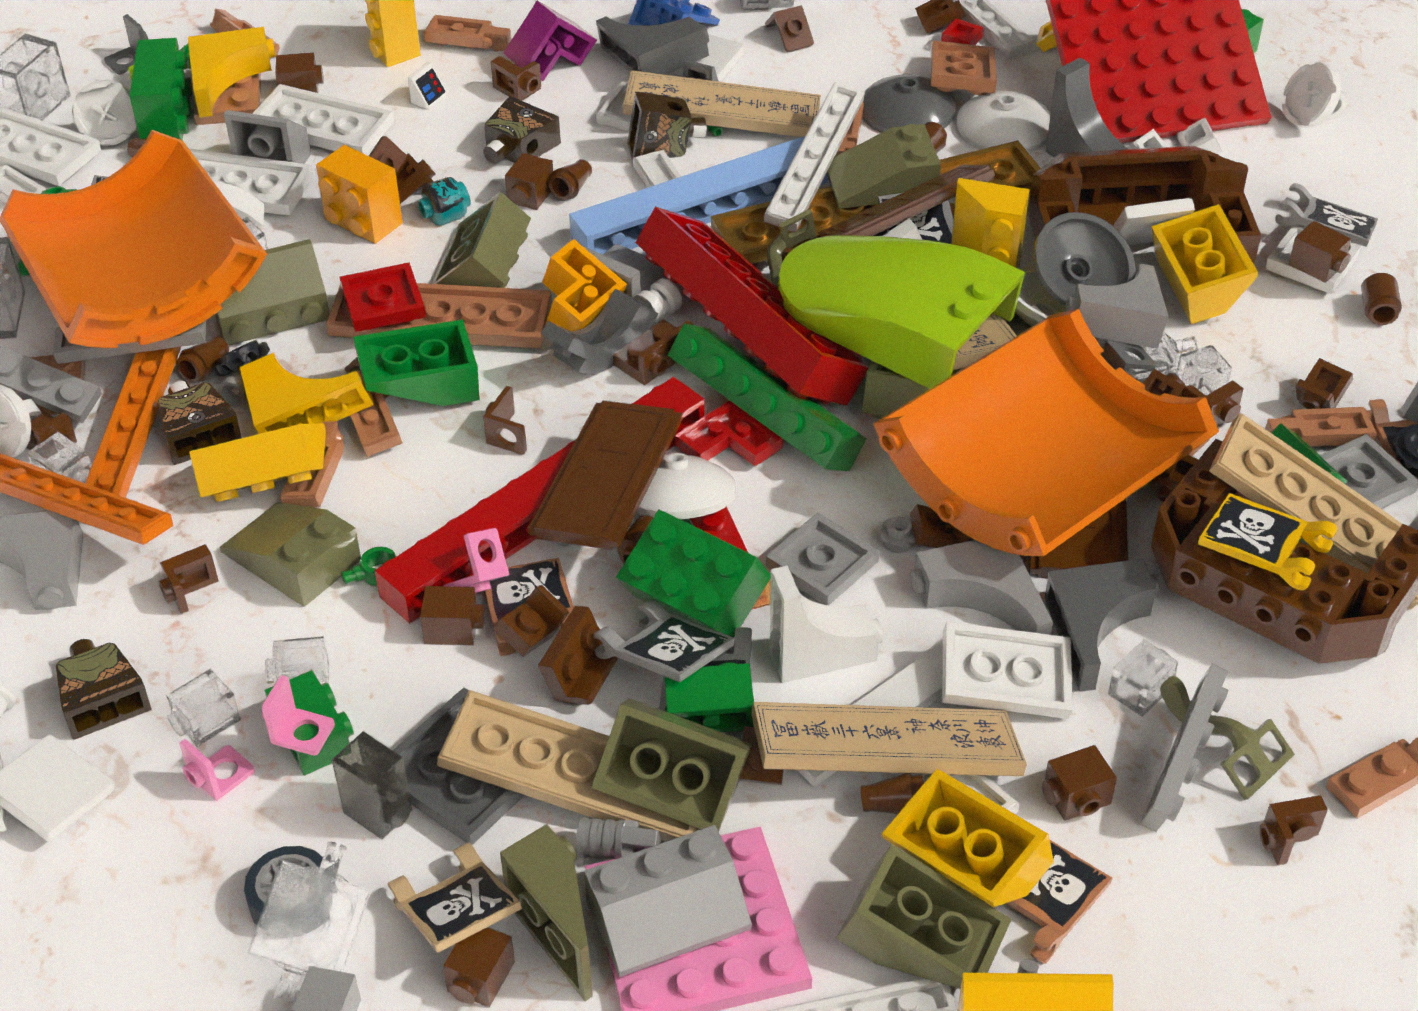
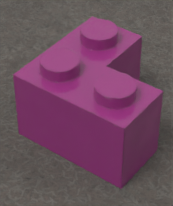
M537 0L503 54L520 68L532 61L539 63L541 80L544 81L560 55L581 66L597 39L574 21Z

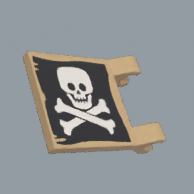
M470 842L453 850L454 855L460 862V873L418 894L415 893L404 875L387 883L395 897L393 902L396 908L407 915L437 953L522 909L520 901L483 863Z

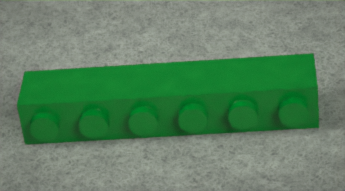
M683 324L667 356L824 469L850 471L867 440L866 437L809 397L801 399L790 393L786 388L788 384L783 379L770 374L763 365L710 328Z

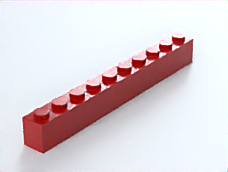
M674 376L661 385L654 387L649 393L632 403L674 409V412L682 413L683 419L676 434L705 416V398ZM675 436L668 450L675 446ZM575 440L376 569L375 575L379 597L410 624L421 615L425 586L443 587V585L474 575L464 535L496 528L505 560L537 539L536 536L529 535L527 529ZM481 540L478 545L479 555L485 562L489 563L493 557L492 548L488 542Z

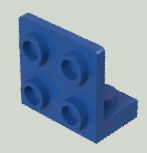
M637 0L628 24L638 26L659 25L690 16L697 22L718 25L720 19L711 15V8L699 3L693 5L689 2L690 0Z

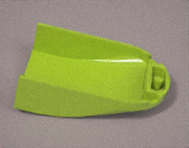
M837 235L809 240L794 248L785 257L780 267L778 291H780L784 299L783 306L786 311L804 327L931 389L952 375L957 351L992 313L1008 321L1012 320L1025 272L992 256L968 247L948 243L898 237Z

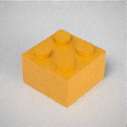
M346 145L341 146L316 164L325 219L330 223L336 224L374 244L403 223L395 168Z

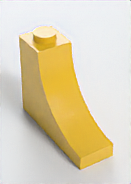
M264 26L188 37L193 90L199 118L213 116V107L216 100L223 91L234 83L258 73L272 71L270 58L276 57L273 38L266 39Z
M274 352L240 367L253 424L259 434L297 424H321L322 422L338 421L374 405L369 391H366L365 385L357 371L327 379L303 378L285 370Z

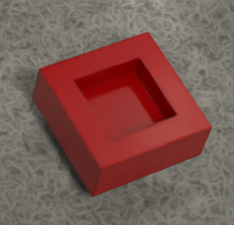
M956 18L942 32L941 41L976 45L983 37V27Z

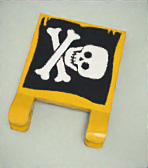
M1229 493L1199 537L1198 544L1279 574L1291 587L1297 590H1305L1310 585L1311 578L1303 576L1299 572L1311 575L1315 569V564L1312 560L1303 557L1289 558L1301 538L1314 550L1321 553L1328 552L1333 546V541L1325 539L1321 535L1332 538L1337 532V527L1329 521L1307 522Z

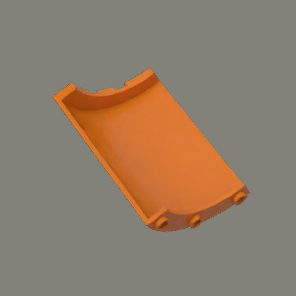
M151 130L145 143L132 159L106 179L83 189L58 194H36L12 189L0 215V223L69 343L87 347L118 348V344L133 342L147 345L176 336L201 324L222 309L220 304L228 299L236 290L239 293L243 290L258 271L267 255L266 251L183 140Z
M1079 309L1052 314L873 423L879 436L881 447L889 454L895 466L914 491L944 522L951 524L962 533L989 547L1024 556H1045L1219 433L1206 397L1188 398L1166 393L1158 396L1146 391L1143 383L1130 376L1122 368L1119 367L1115 370L1101 356L1104 350L1092 335Z

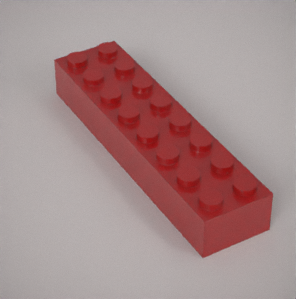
M655 206L635 242L646 252L644 257L654 265L662 267L665 270L663 275L667 279L680 284L684 288L683 294L701 303L704 306L703 312L707 316L724 324V332L737 340H741L745 344L744 350L748 354L763 360L766 363V371L779 379H783L788 384L786 388L790 393L801 399H806L807 396L813 397L825 405H830L831 402L847 406L867 374L869 367L846 347L813 332L797 322L784 308V299L780 291H778V287L703 221Z

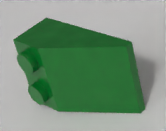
M463 319L353 336L366 391L440 406L480 400L478 366Z

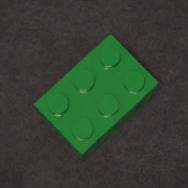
M177 38L138 40L129 97L140 139L148 138L151 130L183 140V135L189 132L186 115L191 114L189 96H193L191 77H185L184 70L187 69L185 50H179Z
M658 509L616 578L636 598L644 602L648 599H653L669 614L734 638L735 629L741 627L771 579V574L756 556Z

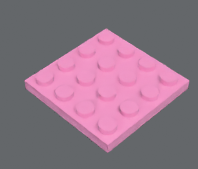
M761 826L720 835L736 868L752 923L751 930L619 977L604 943L622 1011H720L812 989V976ZM612 860L585 865V870L610 862Z

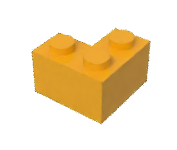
M573 239L550 257L542 283L557 295L552 303L546 323L550 321L570 331L583 329L599 316L615 289L624 293L627 283Z

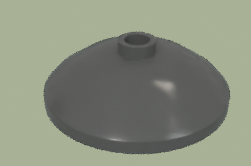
M910 74L893 75L876 81L865 90L862 118L869 126L881 133L892 127L908 124H926L927 122H936L945 129L955 116L956 104L950 92L940 91L936 87L931 86L930 78Z
M1079 212L1059 215L1042 228L1035 240L1033 262L1037 276L1047 292L1064 306L1069 296L1074 297L1077 284L1113 286L1127 283L1136 276L1134 256L1124 237L1108 222L1094 215Z

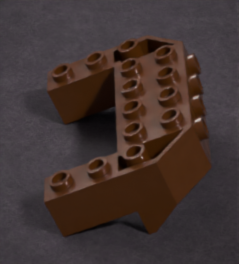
M1196 146L1059 153L1032 175L1028 217L1035 240L1039 232L1049 221L1065 213L1079 212L1091 214L1114 226L1127 206L1185 198L1193 200L1194 212L1219 204L1254 265L1261 239L1260 230L1244 193L1248 166Z
M1215 439L1158 509L1151 549L1167 589L1318 664L1377 657L1384 653L1389 647L1397 623L1418 594V530L1402 524L1368 573L1326 553L1318 552L1311 546L1299 541L1289 558L1303 557L1310 559L1314 562L1315 569L1311 575L1299 572L1303 576L1310 577L1311 583L1307 589L1297 590L1291 587L1279 574L1198 544L1199 537L1228 494L1235 495L1237 492L1235 488L1209 471L1223 442Z

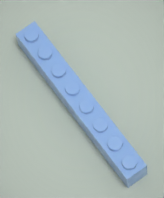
M805 136L569 213L571 240L575 239L582 246L604 255L615 244L629 249L639 247L635 242L655 206L703 221L707 224L711 222L712 215L769 202L773 199ZM826 174L820 185L828 183Z

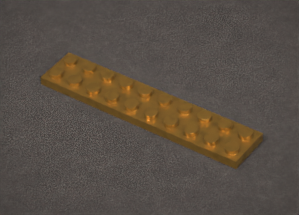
M1019 140L939 160L941 163L940 175L961 165H988L995 173L994 179L988 181V183L1030 189V191L1032 175L1041 169ZM831 186L818 189L808 208L813 212L816 238H818V232L875 205L838 209ZM771 201L711 216V228L751 264L767 260L768 247L780 235V228L778 226L764 222V215ZM949 203L950 208L955 207L954 203ZM806 218L802 219L798 229L806 225ZM809 238L795 244L794 246H792V249L796 248L802 243L809 241Z

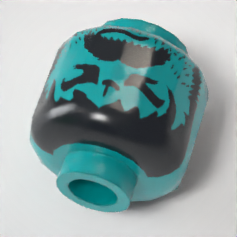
M445 177L425 184L421 191V199L417 203L424 219L430 218L433 223L442 226L465 217L467 207L471 205V200L463 182H457L452 177Z

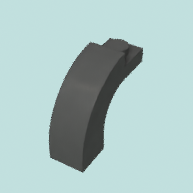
M615 289L599 316L585 328L570 331L548 321L541 334L553 341L550 346L555 351L553 356L580 373L595 374L614 366L613 354L649 330L658 313L633 297Z

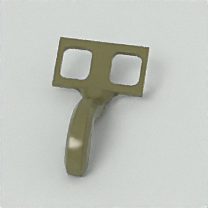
M811 209L780 223V235L771 242L767 249V262L771 274L770 281L777 287L784 249L792 248V246L807 238L809 240L816 239ZM806 218L807 223L804 227L788 234L789 226Z
M1170 676L1160 686L1161 696L1171 713L1182 722L1191 701L1183 681L1176 676ZM1210 715L1208 722L1214 725L1211 735L1227 737L1231 740L1234 751L1220 765L1244 800L1249 799L1295 755L1272 719H1267L1254 730L1237 720ZM1268 731L1273 734L1282 748V754L1273 763L1259 745L1260 738ZM1242 755L1246 757L1256 772V779L1247 788L1233 770L1234 763Z

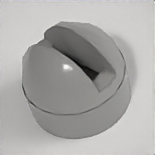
M241 375L227 377L218 387V393L231 407H240L247 400ZM234 387L239 391L238 394L232 392Z

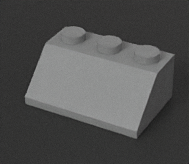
M715 825L584 870L586 902L619 977L752 929V923L733 859Z

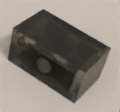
M362 731L332 759V765L343 813L383 840L394 828L402 826L413 811L402 756Z

